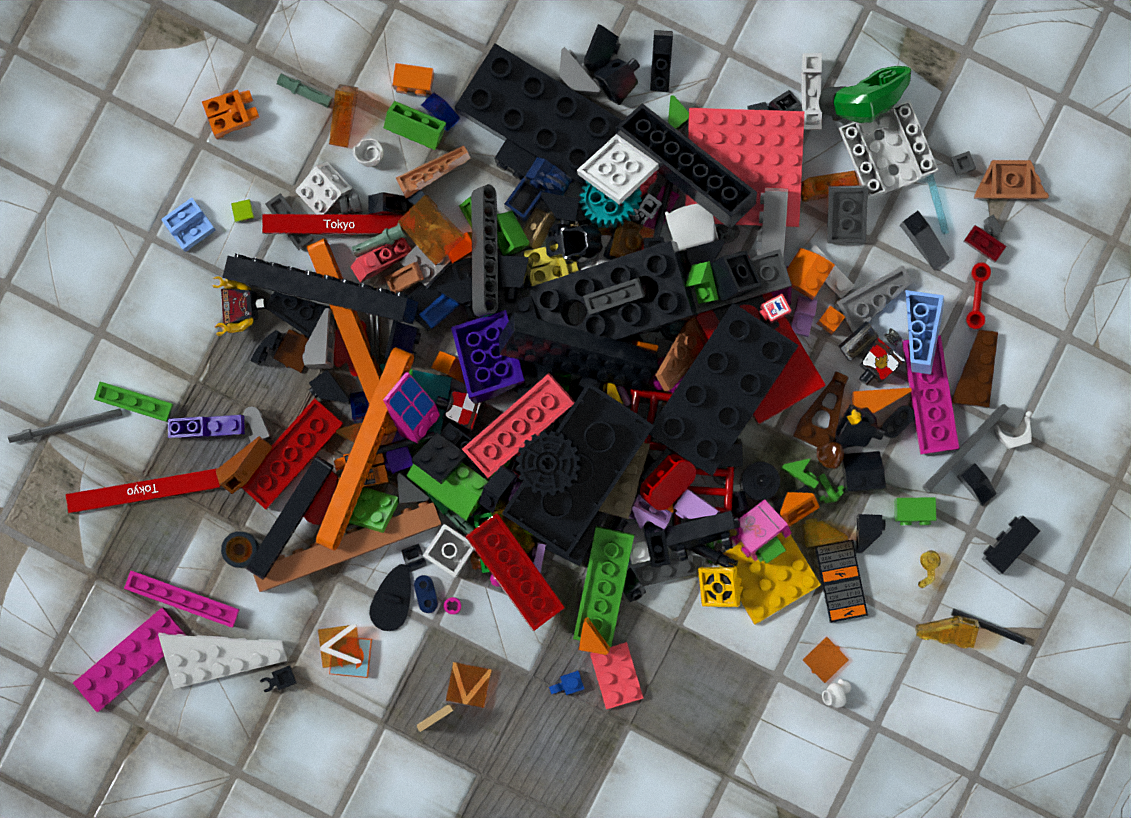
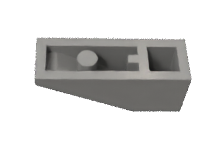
M325 308L305 346L303 362L305 366L312 370L333 369L336 320L332 310L329 308Z

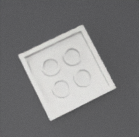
M616 134L577 170V173L620 205L659 169V164Z

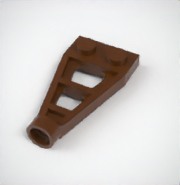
M835 371L830 383L800 419L792 437L816 448L822 444L833 442L839 421L844 388L849 379L848 376ZM835 381L841 383V385H836ZM828 393L837 397L833 409L822 405ZM820 410L827 412L830 416L829 425L826 429H822L812 423V418Z

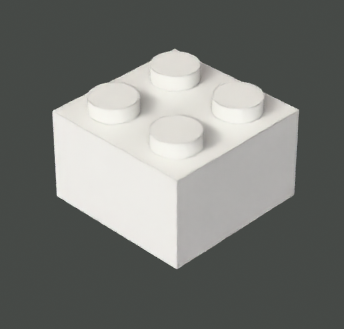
M443 524L423 554V557L456 578L472 555L474 548L464 536Z

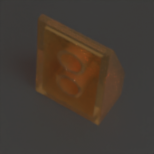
M426 195L398 221L419 249L435 265L465 237Z

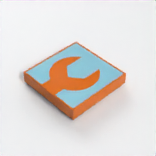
M343 636L332 644L333 650L359 659L361 663L355 664L331 655L329 674L368 678L372 639Z

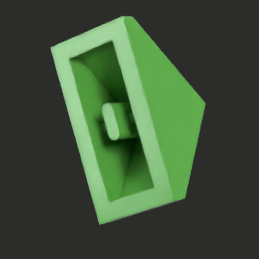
M671 95L668 123L679 130L689 122V112L674 95Z

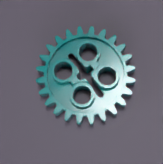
M587 181L588 186L582 187L585 193L580 194L581 199H583L579 201L581 206H583L581 209L585 213L586 218L590 219L593 224L597 222L599 227L603 223L606 228L609 227L610 223L613 224L614 228L617 222L624 225L623 219L630 221L629 215H636L633 209L640 208L637 202H642L639 196L642 194L639 189L640 186L621 203L624 206L618 205L609 197L607 198L603 192L598 191L596 187ZM601 198L599 202H594L596 199ZM611 208H616L614 211L609 212Z

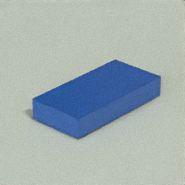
M441 295L419 315L433 329L460 305Z

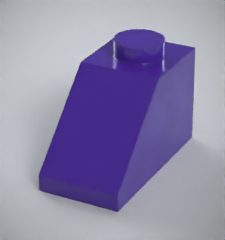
M397 430L392 442L403 440L405 437L400 436ZM408 446L386 453L387 460L384 462L387 470L392 471L393 474L410 469L413 465L412 455Z

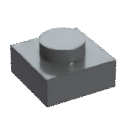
M970 151L950 158L957 176L976 169Z
M994 214L983 221L986 233L992 237L1002 232Z

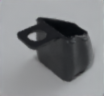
M591 225L563 226L560 229V235L546 238L547 256L551 257L562 254L566 261L577 263L594 260L603 249L601 242L602 234ZM553 240L558 243V248L554 252L550 249V244Z

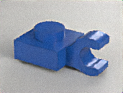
M578 670L560 676L561 683L549 686L551 694L564 690L565 694L569 695L584 689Z

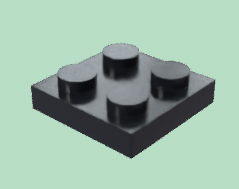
M436 433L412 458V463L440 484H443L467 458V454L439 433Z

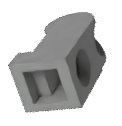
M252 406L246 408L243 413L244 419L249 423L253 435L249 436L250 441L252 442L259 436L264 440L272 438L261 411Z

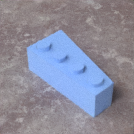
M905 290L911 371L931 374L944 309V295Z

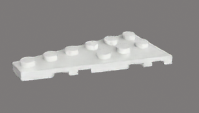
M158 634L174 689L287 661L282 640H247L246 638L231 639L218 636Z

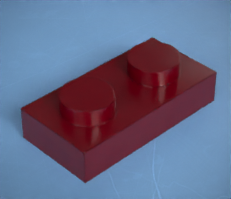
M976 225L973 226L963 241L994 263L1007 247Z

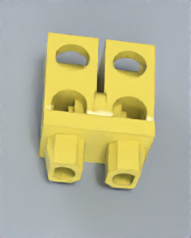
M558 244L550 246L553 252L558 248ZM546 247L523 251L524 257L533 258L529 278L531 287L578 271L576 262L566 264L562 254L551 257L547 256Z

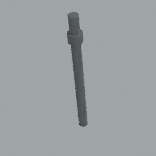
M119 408L34 430H22L21 433L9 435L8 440L9 443L33 440V437L122 416V411Z

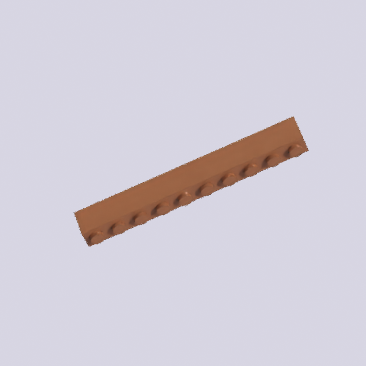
M425 501L418 504L419 508L412 510L410 507L401 510V515L395 517L392 515L384 533L368 528L358 530L356 527L346 531L347 535L343 536L339 547L335 551L315 542L310 544L311 548L307 550L299 548L292 551L293 555L285 557V555H281L264 580L253 574L259 592H264L441 526L442 522L436 505Z

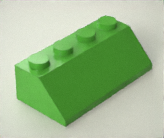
M461 463L443 484H440L415 464L412 465L407 474V478L465 521L481 506L478 502L483 488L488 483L486 479L464 463Z

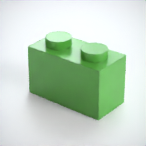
M508 211L497 214V246L502 255L508 256L519 253L530 242L514 213Z
M936 497L895 498V522H900V525H912V522L919 521V525H931V521H936Z

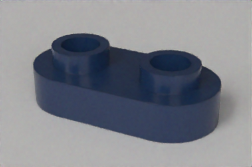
M421 575L414 582L418 605L422 612L432 613L438 607L434 583L429 576ZM422 581L427 583V587L424 589L420 587ZM426 600L431 601L432 605L430 607L425 606Z

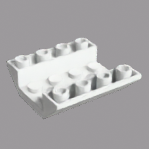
M910 100L894 106L890 111L880 114L871 123L852 122L839 128L862 185H867L868 198L881 196L918 182L939 170ZM881 131L884 134V139H875L874 132ZM892 165L896 166L898 174L891 175L888 168Z

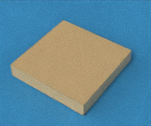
M452 703L446 705L417 724L416 727L420 732L454 711V705Z

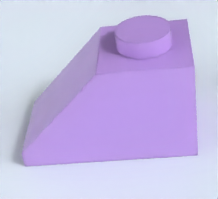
M690 489L685 490L673 507L677 510L675 514L684 520L686 517L688 519H695L720 513L719 510Z

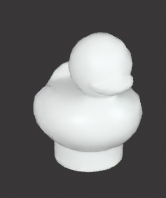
M839 679L838 683L830 684L827 690H824L822 693L824 703L836 708L844 706L847 702L845 694L851 690L850 683Z

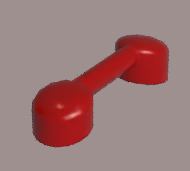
M983 262L975 264L971 271V278L975 282L973 309L966 316V325L973 330H978L985 324V316L980 312L983 283L989 279L991 269L989 265Z

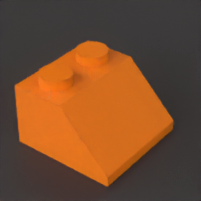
M800 248L787 268L791 287L813 300L835 264L819 254Z

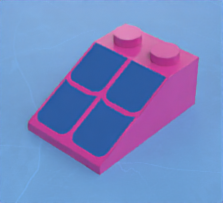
M408 372L401 377L383 399L400 436L416 443L426 435L427 431L440 416L435 403Z

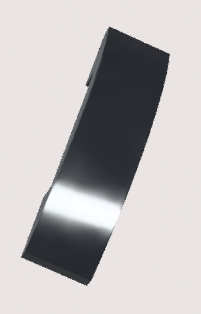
M649 193L641 197L642 202H637L640 208L633 209L636 215L630 214V221L623 219L624 225H618L607 244L603 256L609 260L625 256L626 254L619 247V237L622 232L629 229L639 232L647 219H652L663 203Z

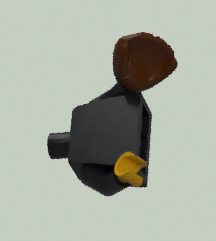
M850 404L837 425L835 432L836 442L818 446L816 448L817 458L823 466L836 469L844 458V449L855 446L866 447L872 438L882 440L884 429L878 428L877 418L868 407L858 408Z

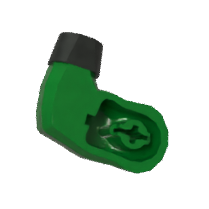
M907 66L881 68L874 71L857 85L827 87L821 91L819 97L820 111L825 115L832 116L834 121L845 118L858 123H871L880 114L891 110L900 100L910 84L911 68Z

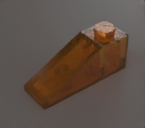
M339 84L335 90L330 145L348 148L357 103L358 87Z
M856 171L807 178L801 182L802 202H809L828 198V186H860Z

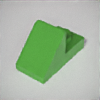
M710 261L692 265L686 287L695 286L698 304L718 300Z
M810 459L787 463L781 467L783 471L811 489H815L819 483L815 480L817 477L809 471L803 472Z

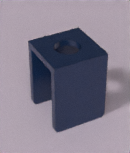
M525 178L521 180L504 203L505 209L512 211L524 223L542 200L541 192H543L542 190L524 214L512 207L511 204L527 184Z

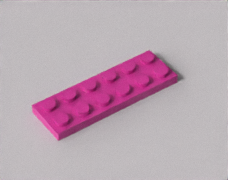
M938 335L931 374L911 371L909 340L902 341L909 388L912 389L910 396L915 413L914 420L920 455L959 449L941 335Z
M164 607L160 608L73 682L96 712H100L164 657L158 636L159 633H166L168 635L184 634V636H187Z

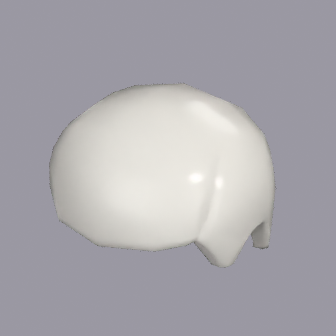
M372 138L361 140L358 146L353 148L354 157L361 165L366 167L377 165L384 156L383 146L378 140Z

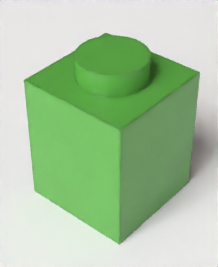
M775 536L755 553L760 563L763 561L767 564L786 550L777 536Z

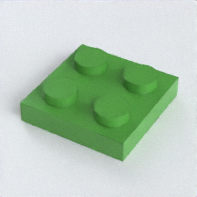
M364 487L349 523L384 533L399 503V498Z

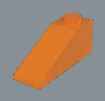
M896 388L853 391L851 393L852 405L858 408L868 407L874 414L907 395L912 389Z

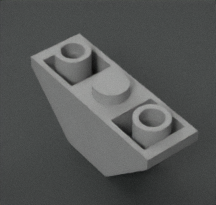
M563 47L559 70V80L561 83L580 95L598 97L601 94V86L595 78L591 79L588 75V69L576 61L577 57L572 50L568 51Z

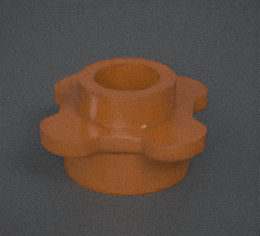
M473 551L471 556L472 568L474 570H477V568L482 570L480 557L476 551Z

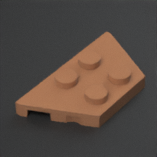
M992 160L974 194V199H1048L1049 195L1045 192L1041 184L1042 181L1035 173L1031 160Z

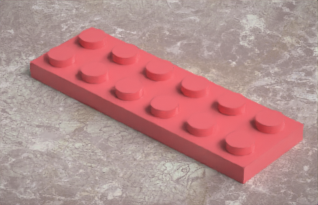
M548 373L464 446L462 450L489 478L500 466L517 454L520 447H525L524 441L526 439L530 441L532 440V435L540 434L569 409L575 401L553 376Z

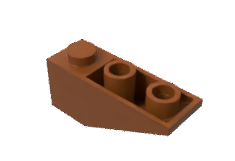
M260 436L216 469L219 484L231 494L235 493L249 481L272 449V446Z

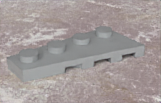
M904 266L892 270L835 301L841 314L845 316L844 320L851 334L866 321L870 322L879 311H882L892 299H895L912 283Z

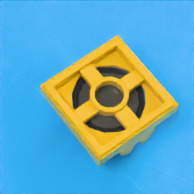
M700 567L698 569L702 606H740L739 595L742 593L743 586H740L742 578L737 576V567Z

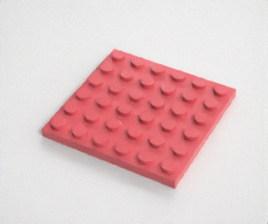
M689 108L688 139L757 192L756 205L735 225L763 226V223H759V214L764 212V204H760L761 193H765L766 187L788 189L786 227H799L805 111ZM686 195L685 206L698 204ZM713 216L715 224H723Z

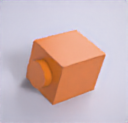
M829 306L816 324L832 335L845 316L832 306Z

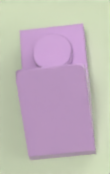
M798 296L791 324L795 334L809 337L816 312L817 300Z
M639 494L632 507L640 529L643 528L647 520L665 529L672 515V512L668 510H656Z
M538 543L537 547H533L531 558L535 559L533 564L541 573L546 545Z

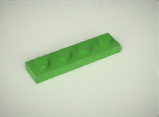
M99 382L94 397L96 401L168 422L174 405L104 382Z

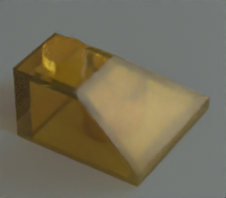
M817 518L805 520L806 524L802 525L806 548L848 540L847 535L823 521L818 522Z

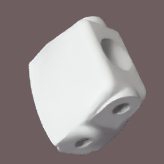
M699 204L688 205L671 213L665 212L672 239L677 242L680 252L686 251L690 247L719 240L713 215Z

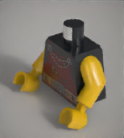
M219 276L213 278L220 281V285H212L213 288L216 289L224 286L221 289L223 323H218L215 328L221 327L223 332H217V336H222L225 332L235 333L244 331L252 325L253 320L258 319V310L267 309L266 298L257 299V293L251 291L248 285L228 279L223 281Z

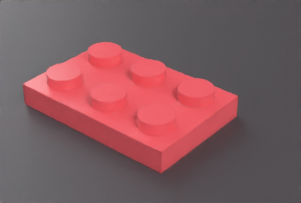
M627 642L610 647L607 655L590 653L606 709L643 699Z

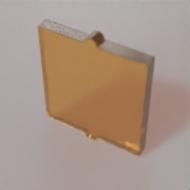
M826 636L802 660L811 669V673H815L825 683L849 659L839 650L840 647L835 646Z

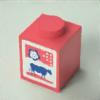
M780 294L763 303L760 307L762 310L759 312L763 320H768L769 324L790 314L792 310L783 294Z

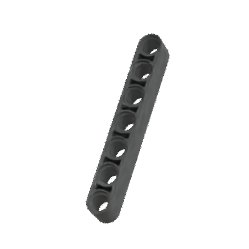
M490 184L473 190L471 195L472 306L474 314L478 317L493 314L498 309L497 193Z

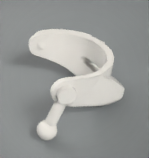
M1028 411L1026 417H1024L1027 430L1023 435L1014 438L1008 437L1000 431L998 425H995L994 431L997 439L1008 449L1031 443L1030 418L1033 415L1032 412Z

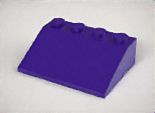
M506 310L451 327L468 397L474 404L493 399L525 382L520 360L499 355V336L509 322Z

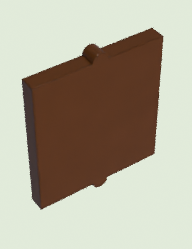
M289 329L273 359L285 364L286 368L290 367L302 373L305 367L303 354L309 339L305 338L304 334L299 335Z

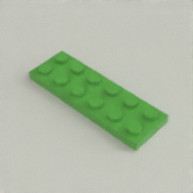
M596 526L573 639L580 641L583 622L588 617L609 647L612 646L635 534Z

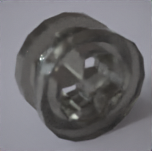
M892 328L889 329L888 334H884L885 339L894 347L898 345L897 342L903 340Z

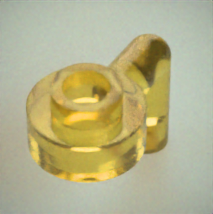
M933 550L926 551L920 557L922 567L927 570V577L918 582L920 588H925L935 581V569L941 564L939 554Z

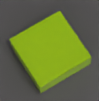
M250 199L231 203L236 223L254 219Z

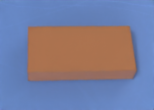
M413 262L386 276L385 279L390 291L396 294V292H401L424 280L418 262Z

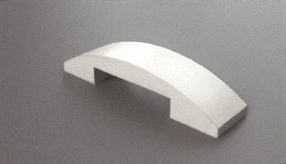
M822 53L802 54L801 110L805 111L804 130H822V112L819 108Z

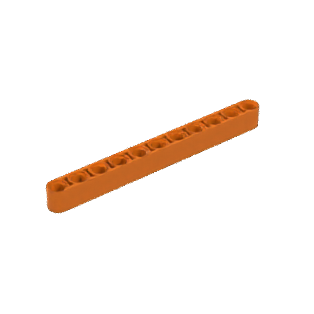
M323 238L308 245L307 250L316 273L329 275L342 281V274L328 241ZM330 305L370 405L382 373L374 355H371L370 344L357 312ZM392 418L388 423L384 436L397 431Z
M397 347L390 353L317 534L316 543L335 551L341 543L391 419L383 399L406 372L409 373L414 361L412 353Z

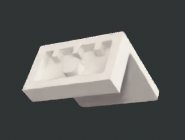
M327 161L314 167L296 189V193L316 214H326L339 197L349 194L353 188Z

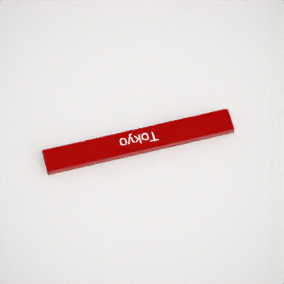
M262 214V233L380 235L384 229L393 228L399 222H403L408 230V234L416 235V215Z
M216 469L65 495L68 513H75L221 488V485L219 484Z

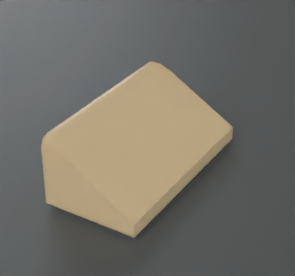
M535 208L523 229L530 242L527 246L531 249L541 247L549 228L555 222L554 217L550 213Z

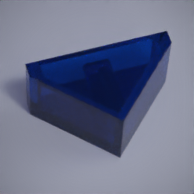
M435 92L421 104V107L430 116L446 122V132L460 120V117L447 101Z
M361 391L350 394L352 419L355 423L363 422L369 408L365 392Z

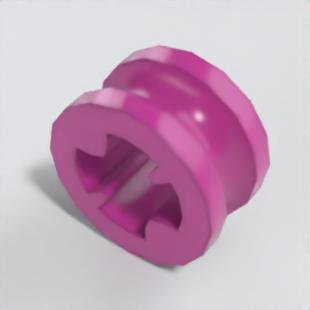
M455 597L448 598L444 602V610L448 614H457L461 610V602ZM449 601H456L458 603L456 611L448 609L449 605L447 604Z

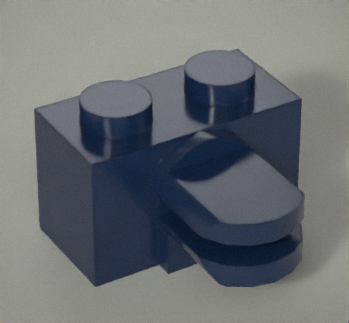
M538 157L525 176L530 180L529 183L533 187L541 188L546 193L561 196L565 194L573 179L549 161Z

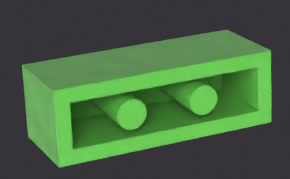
M394 101L387 111L383 128L436 150L443 138L446 122Z

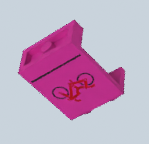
M763 500L739 519L741 526L738 528L739 535L731 537V540L735 545L738 543L741 545V551L747 558L751 557L756 561L758 558L755 552L779 533L785 538L792 533L782 517L766 500Z

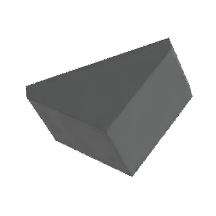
M398 474L400 504L430 500L425 493L402 474Z

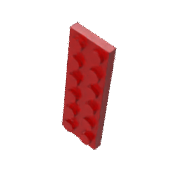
M314 398L275 441L272 449L252 477L241 488L267 510L342 427L343 423Z
M495 513L465 536L532 631L538 629L565 608L498 513Z

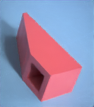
M400 238L392 245L385 244L358 257L351 265V269L361 283L405 258L411 251V248L405 238Z

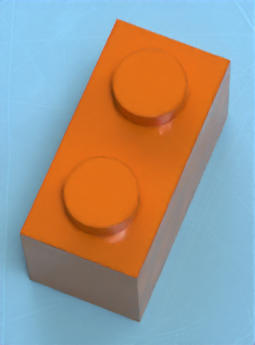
M396 63L392 83L393 89L401 94L414 92L415 95L425 97L426 94L431 95L434 70L433 68Z

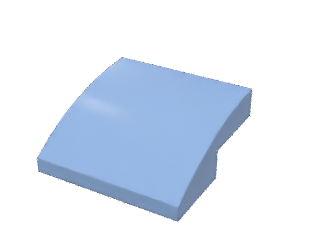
M190 198L161 219L184 252L216 231L193 198Z

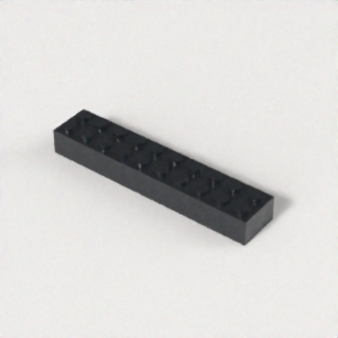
M236 253L234 257L227 256L222 276L224 279L412 325L418 302L413 300V296L396 292L395 295V292L378 287L377 290L376 287L362 283L359 285L345 279L341 281V279L329 275L304 271L291 266L287 267Z

